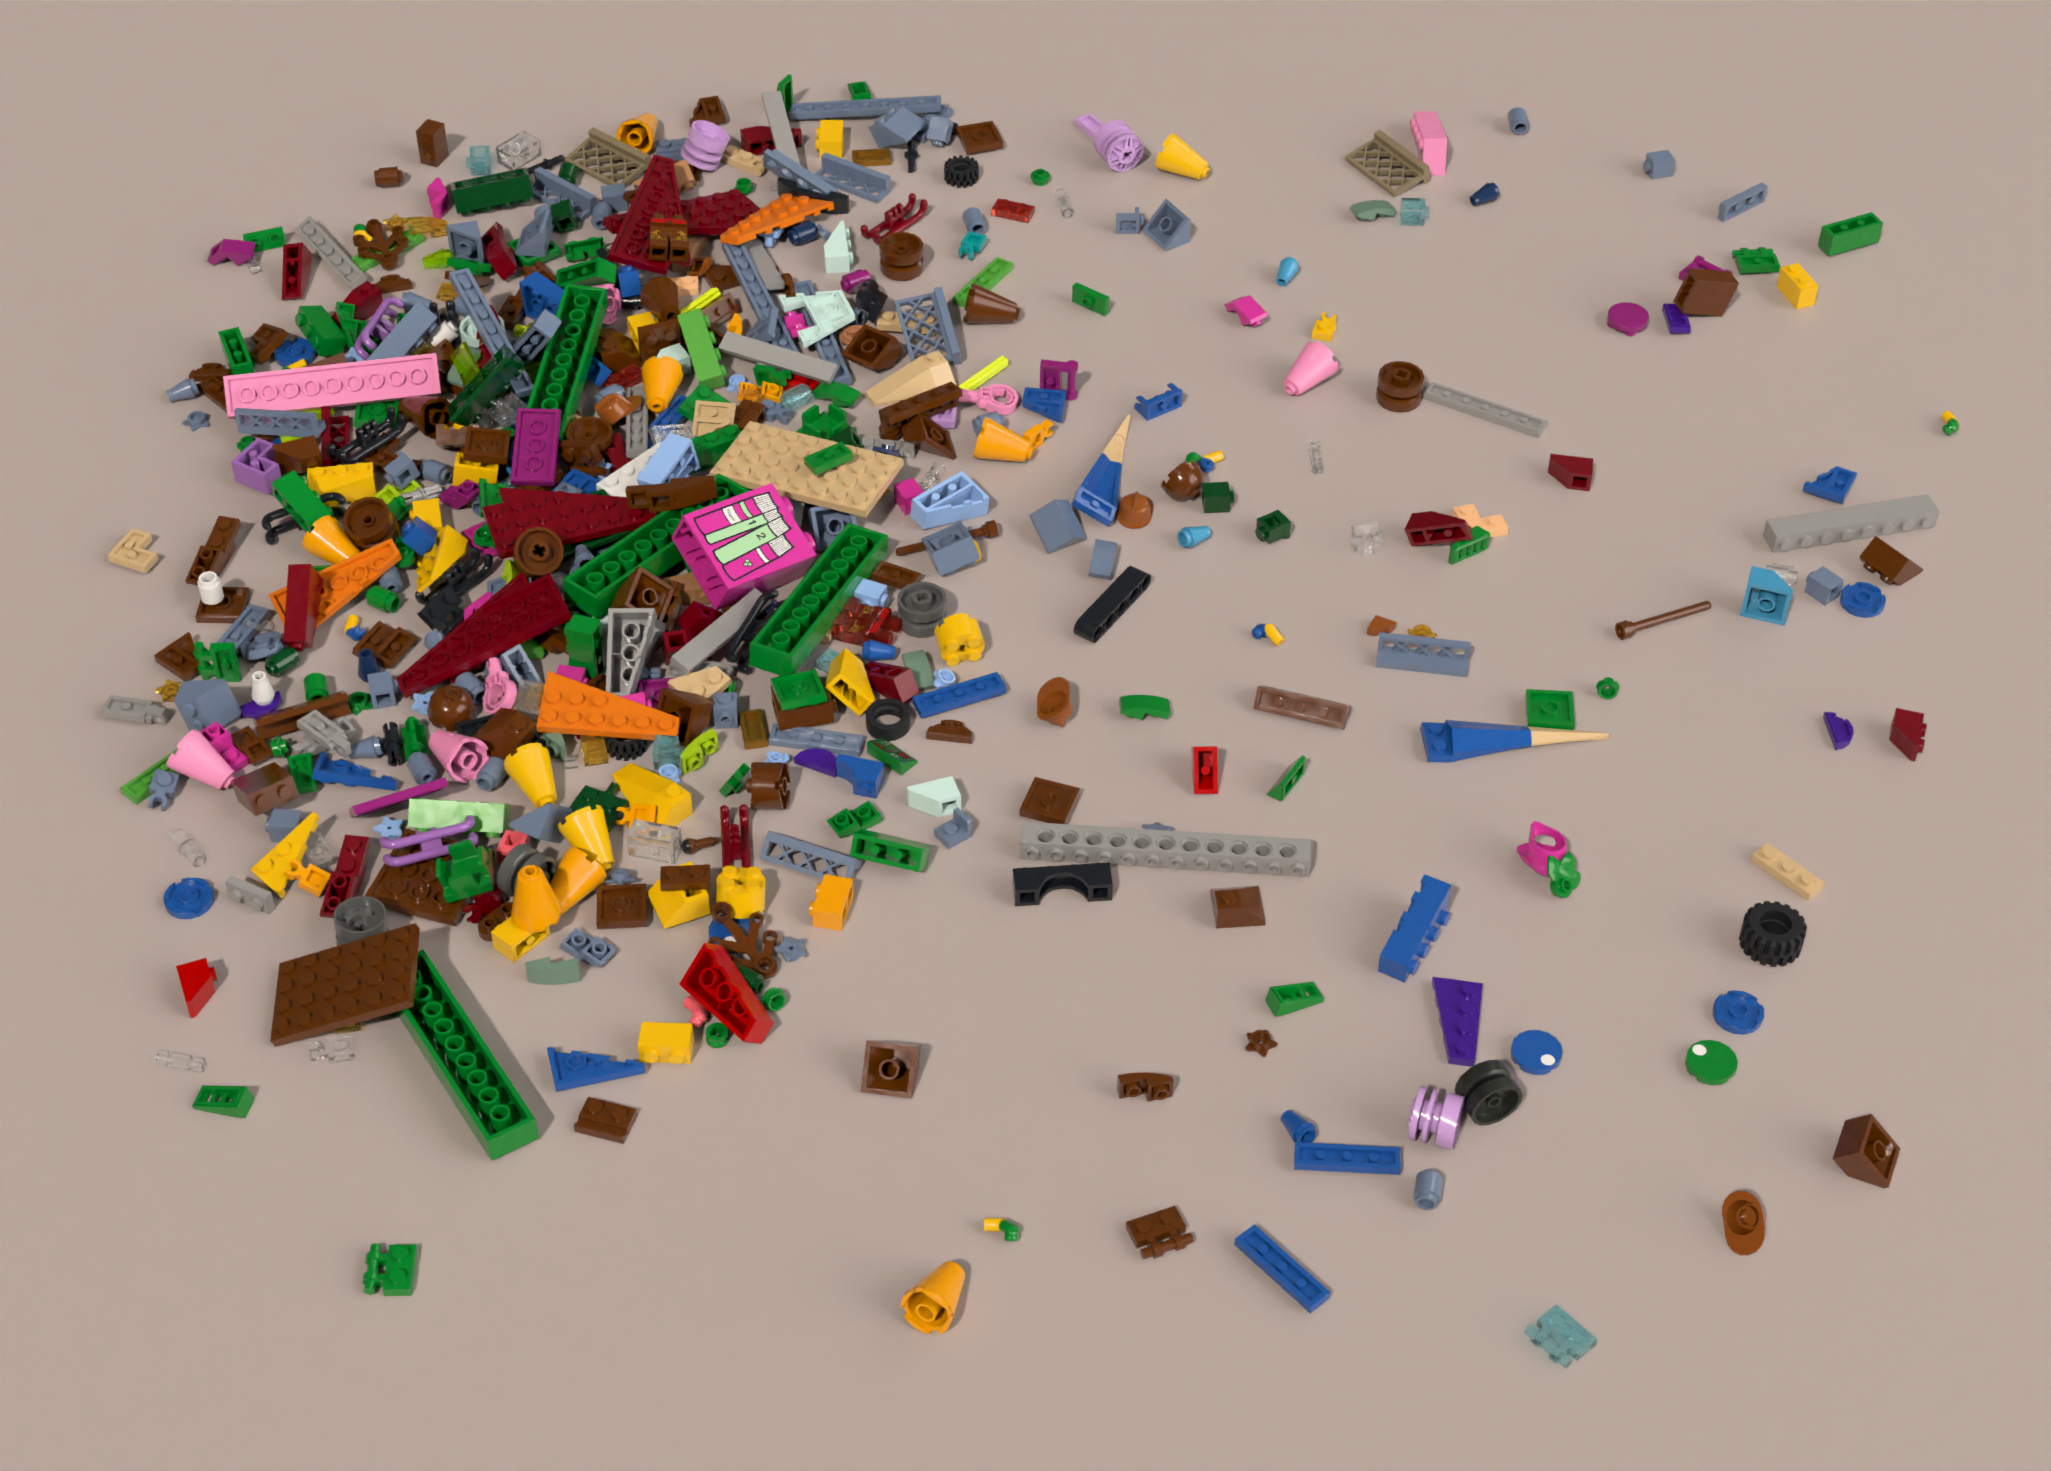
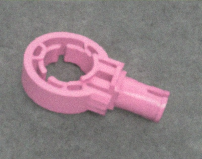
M993 384L988 387L980 386L978 391L962 389L963 396L958 398V402L976 403L978 408L986 409L988 412L997 411L1002 415L1013 413L1018 403L1017 392L1003 384ZM1005 395L1008 401L1005 405V403L995 401L994 397H1004Z
M496 657L490 658L489 661H486L489 675L485 679L486 691L483 698V707L487 713L492 715L500 708H512L516 699L517 687L515 682L509 679L508 673L502 671L501 660Z

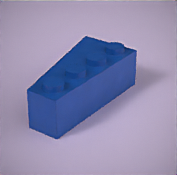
M537 271L519 282L526 317L535 320L544 309L556 316L564 291L561 287Z
M1424 874L1421 879L1420 892H1414L1408 912H1403L1397 930H1393L1380 954L1378 972L1404 983L1410 974L1414 975L1416 973L1420 958L1424 959L1430 947L1429 944L1437 940L1441 925L1445 926L1449 920L1450 913L1447 911L1451 891L1450 884Z

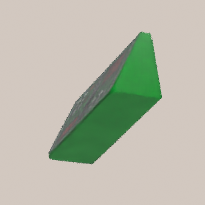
M884 738L867 742V753L900 775H903L917 764L916 759Z
M1302 755L1288 766L1268 791V796L1278 801L1284 800L1305 773V756Z

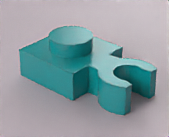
M968 231L961 241L959 257L961 258L962 255L968 254V260L973 259L974 252L979 253L986 244L987 236Z

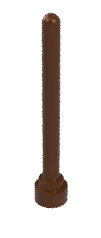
M995 520L985 522L980 528L968 530L972 538L984 536V538L988 537L991 539L998 537ZM919 542L899 547L895 550L897 556H903L926 549L923 543Z
M1704 601L1634 623L1627 620L1618 622L1615 625V631L1620 640L1631 638L1635 631L1711 608V603Z

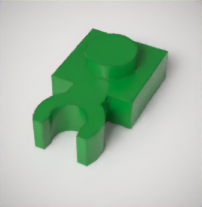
M743 763L721 787L719 792L725 797L731 791L736 793L744 784L741 779L751 768Z

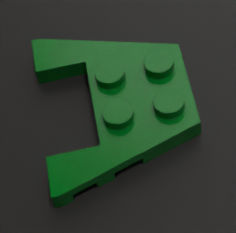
M336 302L335 310L350 350V347H354L355 341L368 322L354 319V304ZM398 313L396 325L406 314ZM370 334V339L378 347L382 342ZM363 344V349L366 352H368L369 355H371L375 351L370 350Z

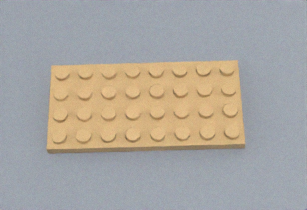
M749 421L710 471V476H716L720 473L739 485L753 490L772 483L780 496L866 518L901 470L904 462L903 458L845 444L852 452L853 460L814 475L804 464V457L838 442Z

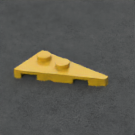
M314 811L250 869L254 875L281 899L286 894L284 888L289 880L284 876L285 870L296 871L295 868L289 866L292 859L301 862L308 847L306 845L310 833H314L318 826L317 823L320 818Z

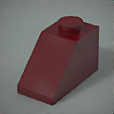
M694 600L677 620L682 627L681 630H688L698 635L724 613L715 611V609Z

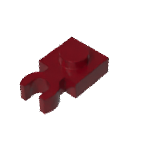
M494 883V890L473 896L475 902L473 904H465L462 907V911L466 913L472 911V915L466 920L474 924L480 920L481 915L486 917L494 909L505 903L497 884Z

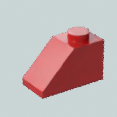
M1191 746L1194 794H1218L1217 746Z
M206 958L176 966L190 1018L196 1017L216 992L213 982L218 981L214 966H208Z

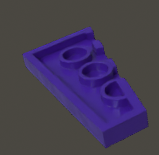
M1432 977V987L1435 992L1436 1007H1438L1440 1026L1443 1030V1041L1448 1064L1473 1067L1476 1055L1483 983Z

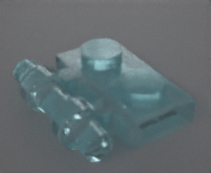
M1558 1305L1552 1307L1537 1320L1536 1326L1540 1328L1539 1330L1532 1324L1528 1325L1524 1330V1333L1531 1338L1530 1342L1536 1347L1543 1348L1554 1363L1559 1362L1564 1368H1568L1573 1361L1567 1356L1568 1354L1578 1361L1594 1348L1597 1343V1339ZM1551 1338V1339H1552L1553 1341H1555L1558 1345L1556 1346V1345L1553 1344L1549 1339Z

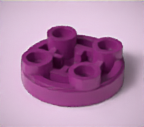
M1630 302L1617 303L1611 306L1608 311L1607 326L1624 332L1626 336H1635L1636 332L1643 330L1647 326L1649 314L1645 308L1638 304Z

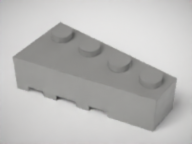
M608 608L606 692L617 696L635 694L657 620L655 608Z

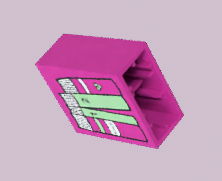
M772 483L683 515L671 537L715 611L739 602L754 588L763 593L803 577L816 557L814 539L808 532L801 531L793 518L794 510L791 502L787 497L780 496Z

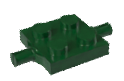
M614 782L610 783L606 791H600L585 785L570 805V808L575 812L587 806H590L592 810L597 809L596 805L602 806L608 833H610L616 824V820H619L623 815V812L617 811V808H628V801L614 796L617 790H619L618 784H614Z

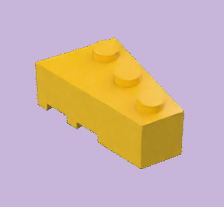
M373 462L307 468L308 487L312 491L315 490L319 495L337 492L346 498V502L349 501L352 504L356 500L364 497H373L377 494ZM328 501L323 504L333 507L339 503L337 501Z

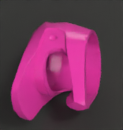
M1534 821L1530 826L1528 843L1517 846V853L1522 861L1536 873L1545 877H1549L1547 873L1548 856L1552 855L1560 861L1567 852L1565 837L1559 831L1537 821ZM1538 835H1548L1555 839L1556 844L1555 846L1536 842L1534 838Z

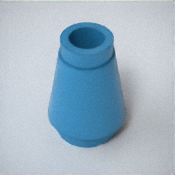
M1286 257L1280 261L1276 283L1279 286H1286L1298 272V262L1294 258Z
M1208 526L1183 527L1178 532L1177 539L1180 546L1191 548L1210 538L1211 531Z

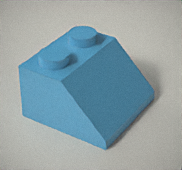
M1752 566L1740 616L1785 626L1793 590L1775 571Z

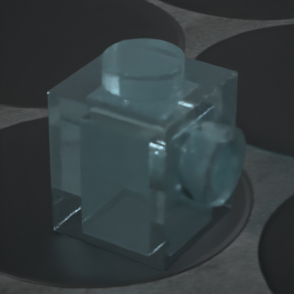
M470 146V156L466 157L467 168H471V175H491L490 147Z
M1401 198L1400 224L1424 226L1425 218L1429 217V206L1425 205V198Z
M655 735L652 750L655 770L658 771L665 764H673L679 768L680 755L684 751V746H680L679 736Z

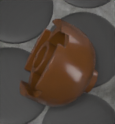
M1192 459L1191 464L1185 461L1167 475L1170 478L1167 483L1163 480L1161 488L1173 500L1186 501L1191 499L1193 501L1201 494L1200 490L1202 483H1204V474Z
M456 685L442 686L430 697L427 707L428 719L437 728L441 726L445 727L446 731H456L455 723L473 718L474 702L471 695L464 688Z

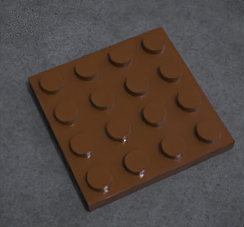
M405 829L400 838L414 835L415 831ZM441 838L443 846L458 842ZM418 844L393 849L390 855L392 857H400L420 852L421 849ZM491 850V852L493 853V860H494V858H495V851H494V850ZM450 854L399 867L388 866L384 863L365 896L378 899L387 910L451 926L457 924L463 913L462 907L468 904L472 898L471 896L451 903H447L444 899L443 886L436 877V859L442 858L443 861L453 859Z

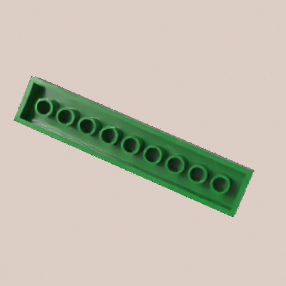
M566 283L556 313V317L562 322L552 338L547 342L527 408L561 409L559 443L561 440H566L565 430L568 424L574 420L608 308L606 288ZM558 447V454H557V455H562L561 452H560V449H559V447Z
M718 473L715 476L718 491L717 497L685 508L662 511L563 579L565 600L598 619L608 612V608H611L618 589L638 566L658 577L683 560L681 553L671 539L683 515L750 490Z
M847 523L750 643L749 665L780 676L796 673L852 602L854 591L863 578L869 580L871 573L881 560L884 561L887 557L888 535Z
M418 951L414 1007L400 1010L396 1013L486 1154L492 1161L539 1139L536 1119L425 951Z

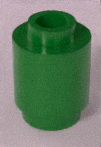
M374 585L366 593L367 605L385 613H394L400 606V597L395 592L381 586Z
M311 673L304 678V691L307 701L329 695L327 679L323 674Z

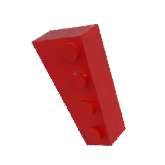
M703 943L679 985L743 1042L762 1044L774 1024L773 1020L723 946Z

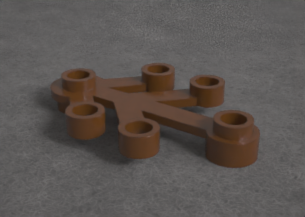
M369 220L366 225L367 234L374 237L376 243L365 240L362 234L353 236L354 246L358 247V256L379 261V264L385 270L396 268L399 262L398 255L409 247V240L404 236L403 227L400 225L392 227V235L385 241L382 236V224L379 220ZM397 241V246L389 252L391 246ZM370 249L379 251L381 254L370 252Z
M722 901L715 903L712 907V919L719 924H723L737 942L722 940L719 937H711L708 943L722 945L725 951L747 954L751 960L738 959L734 955H728L735 965L746 966L762 974L763 979L773 977L777 971V963L772 958L774 946L778 942V934L774 930L764 932V948L761 955L756 949L759 929L763 926V915L758 912L750 914L748 921L750 927L748 937H746L731 918V906ZM723 913L725 916H718V914ZM759 919L760 922L754 923L752 920ZM771 936L774 940L769 941L766 938ZM765 966L768 967V970H762L760 968Z

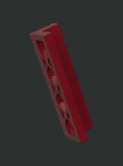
M330 406L321 407V420H325L326 428L321 433L323 467L336 466L339 463H343L339 458L332 457L327 447L332 443L335 444L336 449H340L350 442L349 415L332 417ZM333 424H344L339 429L333 426ZM338 436H341V437L344 438V439H342L340 442H337V441L334 440V439H336Z

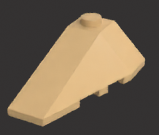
M935 351L918 357L865 391V395L874 406L892 405L948 382H952L955 385L956 383L948 361L939 351Z

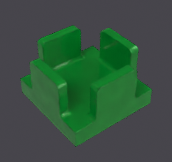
M831 403L828 405V414L824 411L819 414V406L814 404L802 413V427L796 432L829 440V437L849 427L847 424V413Z
M468 839L448 846V851L453 859L443 861L442 858L436 859V877L443 886L444 899L447 903L494 890L493 853L490 848L484 849L483 846H478L476 849L472 841Z

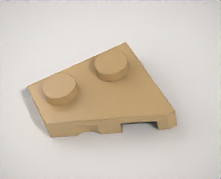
M696 400L691 439L734 425L736 404Z
M717 666L668 681L669 688L673 690L695 693L711 701L714 699V693H722L732 684V679Z

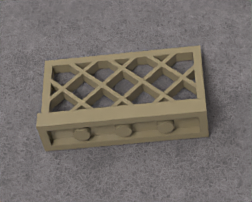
M594 127L588 131L589 137L564 160L565 162L575 164L579 171L607 185L619 184L614 179L625 178L621 182L624 183L625 188L642 172L646 173L651 162L648 154ZM590 145L596 148L591 150H585ZM607 153L610 156L599 157V154ZM596 155V158L586 159V156ZM583 157V160L573 161L575 158ZM621 160L624 163L613 164V161ZM610 162V165L600 167V163ZM597 164V167L594 168L586 167V165ZM630 167L637 168L633 171H627V168ZM624 169V172L614 174V170ZM611 171L609 175L600 174V172Z
M1381 130L1374 133V139L1345 156L1346 162L1394 198L1419 182L1426 184L1430 181L1429 166ZM1372 147H1375L1378 151H1368V150H1369L1370 148H1372ZM1364 157V160H1354V158ZM1367 157H1377V160L1366 159ZM1380 157H1388L1391 160H1380ZM1365 166H1376V169H1366ZM1379 166H1390L1389 170L1379 169ZM1400 166L1403 170H1392V167ZM1378 175H1388V179H1380ZM1391 175H1402V179H1391ZM1405 175H1412L1414 178L1405 179ZM1390 184L1401 186L1394 190L1390 187Z

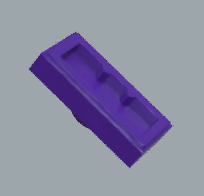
M1663 304L1662 312L1669 333H1690L1691 326L1687 314L1681 313L1675 304Z

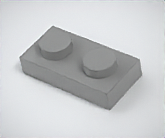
M232 875L226 880L229 898L234 902L245 904L255 911H261L268 915L275 909L270 891Z

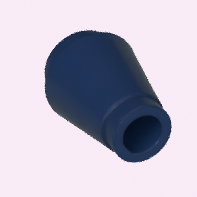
M1493 182L1486 183L1470 196L1471 204L1476 207L1495 201L1500 195L1497 185Z
M362 649L358 653V676L362 681L368 683L367 674L378 673L381 670L370 649Z

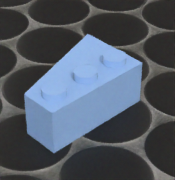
M669 433L665 440L660 443L655 454L650 457L644 469L639 472L637 476L638 485L670 483L671 478L689 477V473L692 470L697 471L700 469L692 440Z
M961 471L913 498L910 517L922 529L987 515L990 497Z

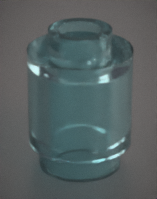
M801 383L785 391L780 396L781 404H783L784 408L794 411L811 402L812 391L808 386Z

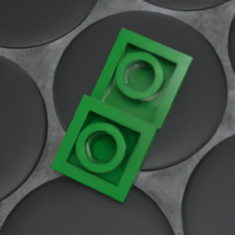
M832 381L831 385L820 383L812 391L815 399H831L834 405L843 406L844 408L852 406L861 396L858 390Z
M1127 695L1121 696L1119 699L1120 713L1129 718L1142 720L1145 713L1152 717H1160L1167 720L1170 714L1169 700L1163 697Z
M868 800L851 812L847 808L843 809L828 819L827 823L839 838L854 835L855 832L861 829L866 830L883 820L879 812Z

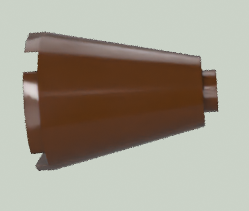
M658 276L651 278L646 285L642 286L640 291V303L647 312L650 311L653 316L663 322L678 319L677 315L680 314V291L678 286L668 277Z
M971 283L964 310H966V315L963 316V322L1013 323L1014 320H1018L1020 308H1017V303L978 284Z
M408 396L402 398L399 402V413L405 414L407 421L429 438L436 439V424H445L448 427L453 425L448 417V405L450 403L443 397Z

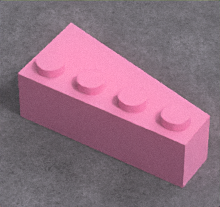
M1416 111L1413 114V118H1410V130H1412L1418 158L1429 166L1430 175H1445L1447 136L1436 111Z

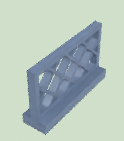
M942 286L934 288L933 293L894 301L911 362L915 360L918 353L926 355L937 351L939 348L947 353V356H944V358L948 362H953V365L961 364L960 349ZM932 300V305L929 309L920 306L922 302ZM909 305L913 308L908 314L902 311L900 307ZM916 310L925 313L921 320L913 316ZM929 315L937 319L934 325L925 322ZM909 320L917 323L913 330L905 326ZM921 326L929 329L926 336L918 333ZM933 332L942 336L938 342L930 339ZM914 336L922 340L918 346L910 343ZM926 342L934 346L931 352L922 349Z

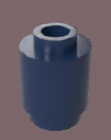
M809 220L793 226L787 232L789 241L792 245L798 244L799 246L817 238L818 228L815 223Z

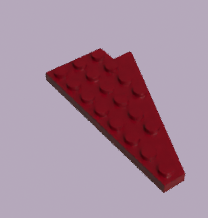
M653 155L608 252L607 260L624 265H632V267L665 276L671 263L690 268V252H688L687 262L669 261V244L667 261L648 260L650 220L653 218V215L655 213L663 214L664 219H672V216L675 214L683 216L673 159ZM654 249L653 253L660 255L663 253V251L660 249ZM679 250L673 251V254L676 256L684 254Z
M731 189L727 192L714 193L708 196H698L689 200H680L683 218L687 220V235H721L728 228L734 227L739 221L745 220L750 214L760 210L756 204L738 189ZM627 213L604 217L602 225L612 234H617Z
M502 487L499 488L502 503L482 507L499 560L513 556V548L518 537L529 528H548L557 534L562 541V545H568L635 530L661 513H650L649 508L629 509L627 497Z
M524 572L519 573L397 678L405 699L414 693H419L571 620L570 611L551 575L547 574L531 583L528 582Z

